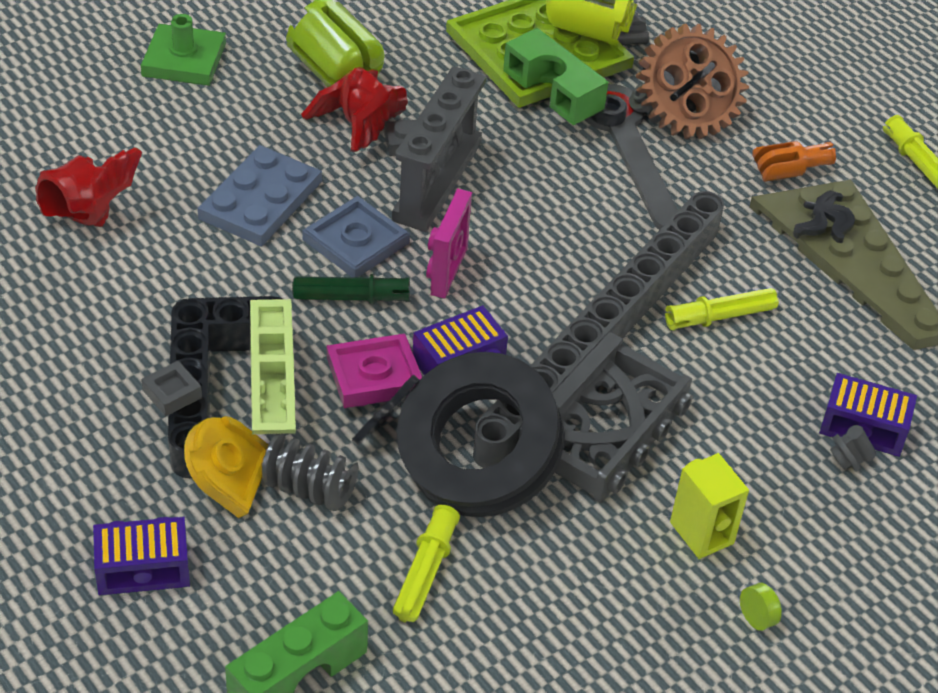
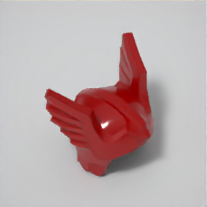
M356 67L333 85L319 91L301 115L303 119L308 120L333 112L341 107L346 119L352 125L351 151L357 152L361 148H367L372 141H377L380 131L384 129L385 122L406 110L408 104L407 91L400 85L391 86L380 83L377 79L378 70L372 69L367 71L361 67Z
M135 147L128 151L122 150L115 156L109 157L102 166L98 167L93 165L91 157L85 158L78 155L62 166L41 171L37 179L35 192L36 202L42 215L47 217H68L83 225L103 227L109 216L110 201L119 192L132 185L142 151Z

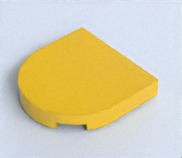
M211 417L196 424L189 431L184 445L185 462L197 486L237 518H241L249 513L261 483L262 462L269 444L258 435H252V431L232 417Z

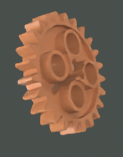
M683 24L678 28V32L672 27L665 32V36L660 34L654 39L655 45L650 44L645 48L644 51L649 57L644 56L638 63L646 70L636 74V78L645 81V84L636 90L639 93H647L648 98L641 103V106L651 105L653 107L648 117L651 119L659 115L661 117L660 129L671 124V135L673 136L683 129L685 139L694 136L695 132L698 139H702L708 135V132L713 136L721 131L720 127L726 128L732 124L730 118L734 119L741 114L736 106L745 104L747 100L739 93L748 90L749 85L740 82V79L749 73L748 71L738 69V65L744 61V58H734L732 56L737 48L736 45L728 48L724 46L727 37L725 34L716 40L714 39V28H710L702 34L701 24L694 26L691 32L688 25ZM690 50L698 55L699 64L691 60L689 56ZM710 62L715 64V67L694 83L693 87L681 94L675 101L670 99L674 92L689 82L694 75L702 71ZM664 71L669 72L673 76L674 86L666 82ZM712 78L716 79L720 83V92L716 91L713 88L711 83ZM686 99L694 102L696 113L688 110Z

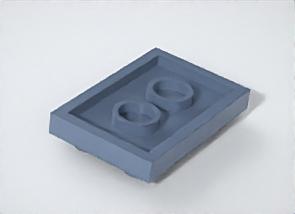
M259 145L197 208L198 219L262 247L322 182V171Z

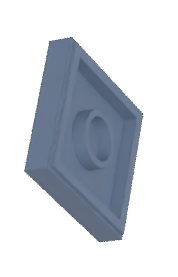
M356 196L302 230V240L351 277H359L410 243V233L362 198Z

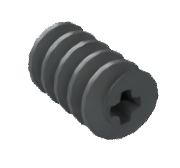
M275 434L268 445L262 462V477L265 485L272 488L279 486L280 491L288 494L294 492L296 497L303 500L310 498L311 503L319 506L325 503L327 509L332 511L341 509L352 495L356 485L359 469L358 462L354 463L346 471V457L340 455L336 458L333 465H330V451L324 449L318 458L315 459L314 445L308 444L302 453H299L300 440L296 438L291 439L285 448V435Z

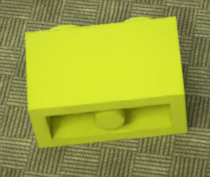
M719 453L703 460L695 459L682 468L670 523L698 559L735 544L749 489Z

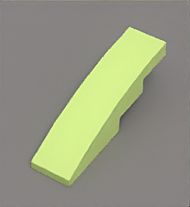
M291 299L250 300L252 435L295 434Z

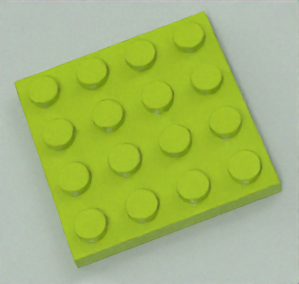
M508 0L447 20L446 32L518 108L551 97V83H537L525 88L503 71L506 43L535 28L540 29L603 78L633 68L634 56L622 44L620 47L553 26L546 14V0Z

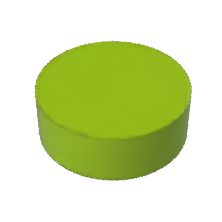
M759 582L741 591L740 607L742 613L754 629L763 631L780 622L782 615L781 604L777 594L771 587Z

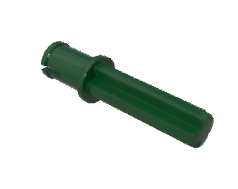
M370 274V278L296 276L292 283V293L295 299L361 300L369 301L370 305H374L375 301L409 302L410 277L375 278V274Z

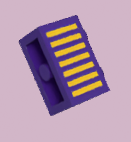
M484 305L413 332L412 352L419 370L423 375H426L439 364L460 355L476 352H494L506 355L508 335Z
M836 373L819 434L834 437L838 434L842 437L847 434L850 427L859 425L865 431L875 450L900 457L910 430L918 395Z
M185 516L172 518L158 517L150 520L128 522L113 521L106 524L93 525L94 571L98 596L190 587Z

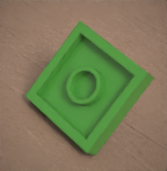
M187 14L173 16L171 25L158 24L141 63L142 77L210 86L226 45V33L193 28L192 17Z

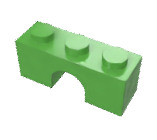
M535 28L506 43L503 71L525 88L537 83H551L550 108L573 126L605 109L609 81L540 29Z
M337 591L225 666L227 693H294L301 679L317 666H321L330 677L334 676L367 653L368 620L340 591Z

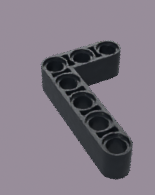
M275 296L187 298L178 301L173 306L171 311L170 364L179 361L199 383L202 390L201 399L168 415L170 464L172 471L182 478H192L185 462V440L189 431L196 424L210 418V352L251 351L250 300H276L282 298Z

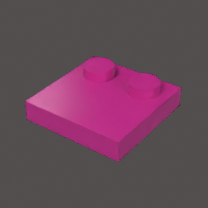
M457 188L440 227H433L430 233L428 250L433 251V255L427 266L426 277L431 279L430 295L446 298L468 249L472 192Z
M405 333L326 345L327 360L344 408L390 401L412 375H415L419 380L422 378Z

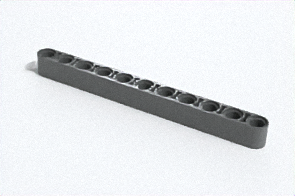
M710 191L695 193L530 365L543 377L552 393L609 332L623 339L714 240L719 231L724 208V201L718 194ZM497 400L476 423L473 458L482 468L499 463L514 450L517 444L519 428L522 426L523 421L519 412L512 405Z

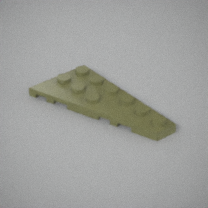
M851 179L758 195L751 198L749 208L757 215L764 213L773 221L772 228L780 235L787 233L799 244L798 250L834 282L837 284L843 282L853 290L852 297L862 306L868 303L882 316L880 322L911 349L917 350L938 345V311ZM830 190L843 195L842 202L835 201L834 204L849 208L855 216L854 226L844 235L843 243H837L830 234L834 223L827 219L826 231L820 235H801L798 239L793 236L796 224L813 219V210L803 206L805 201L816 203L817 197Z

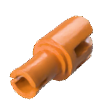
M792 141L756 147L752 151V156L757 163L763 181L767 182L802 176L809 167L832 165L836 161V150L832 148L833 143L831 142L804 147L800 142Z

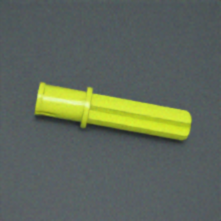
M900 115L890 117L885 122L887 126H883V131L899 146V153L902 156L907 155L938 189V158L924 144V136L919 132H914Z
M773 288L709 300L705 296H701L695 302L666 306L665 320L670 330L702 324L703 327H709L712 321L773 310L778 307L779 300L777 292Z
M437 505L433 510L432 518L425 533L420 534L417 538L416 545L418 550L393 606V614L399 617L401 622H415L419 618L442 559L450 554L451 546L449 542L455 526L460 520L459 512L451 506Z

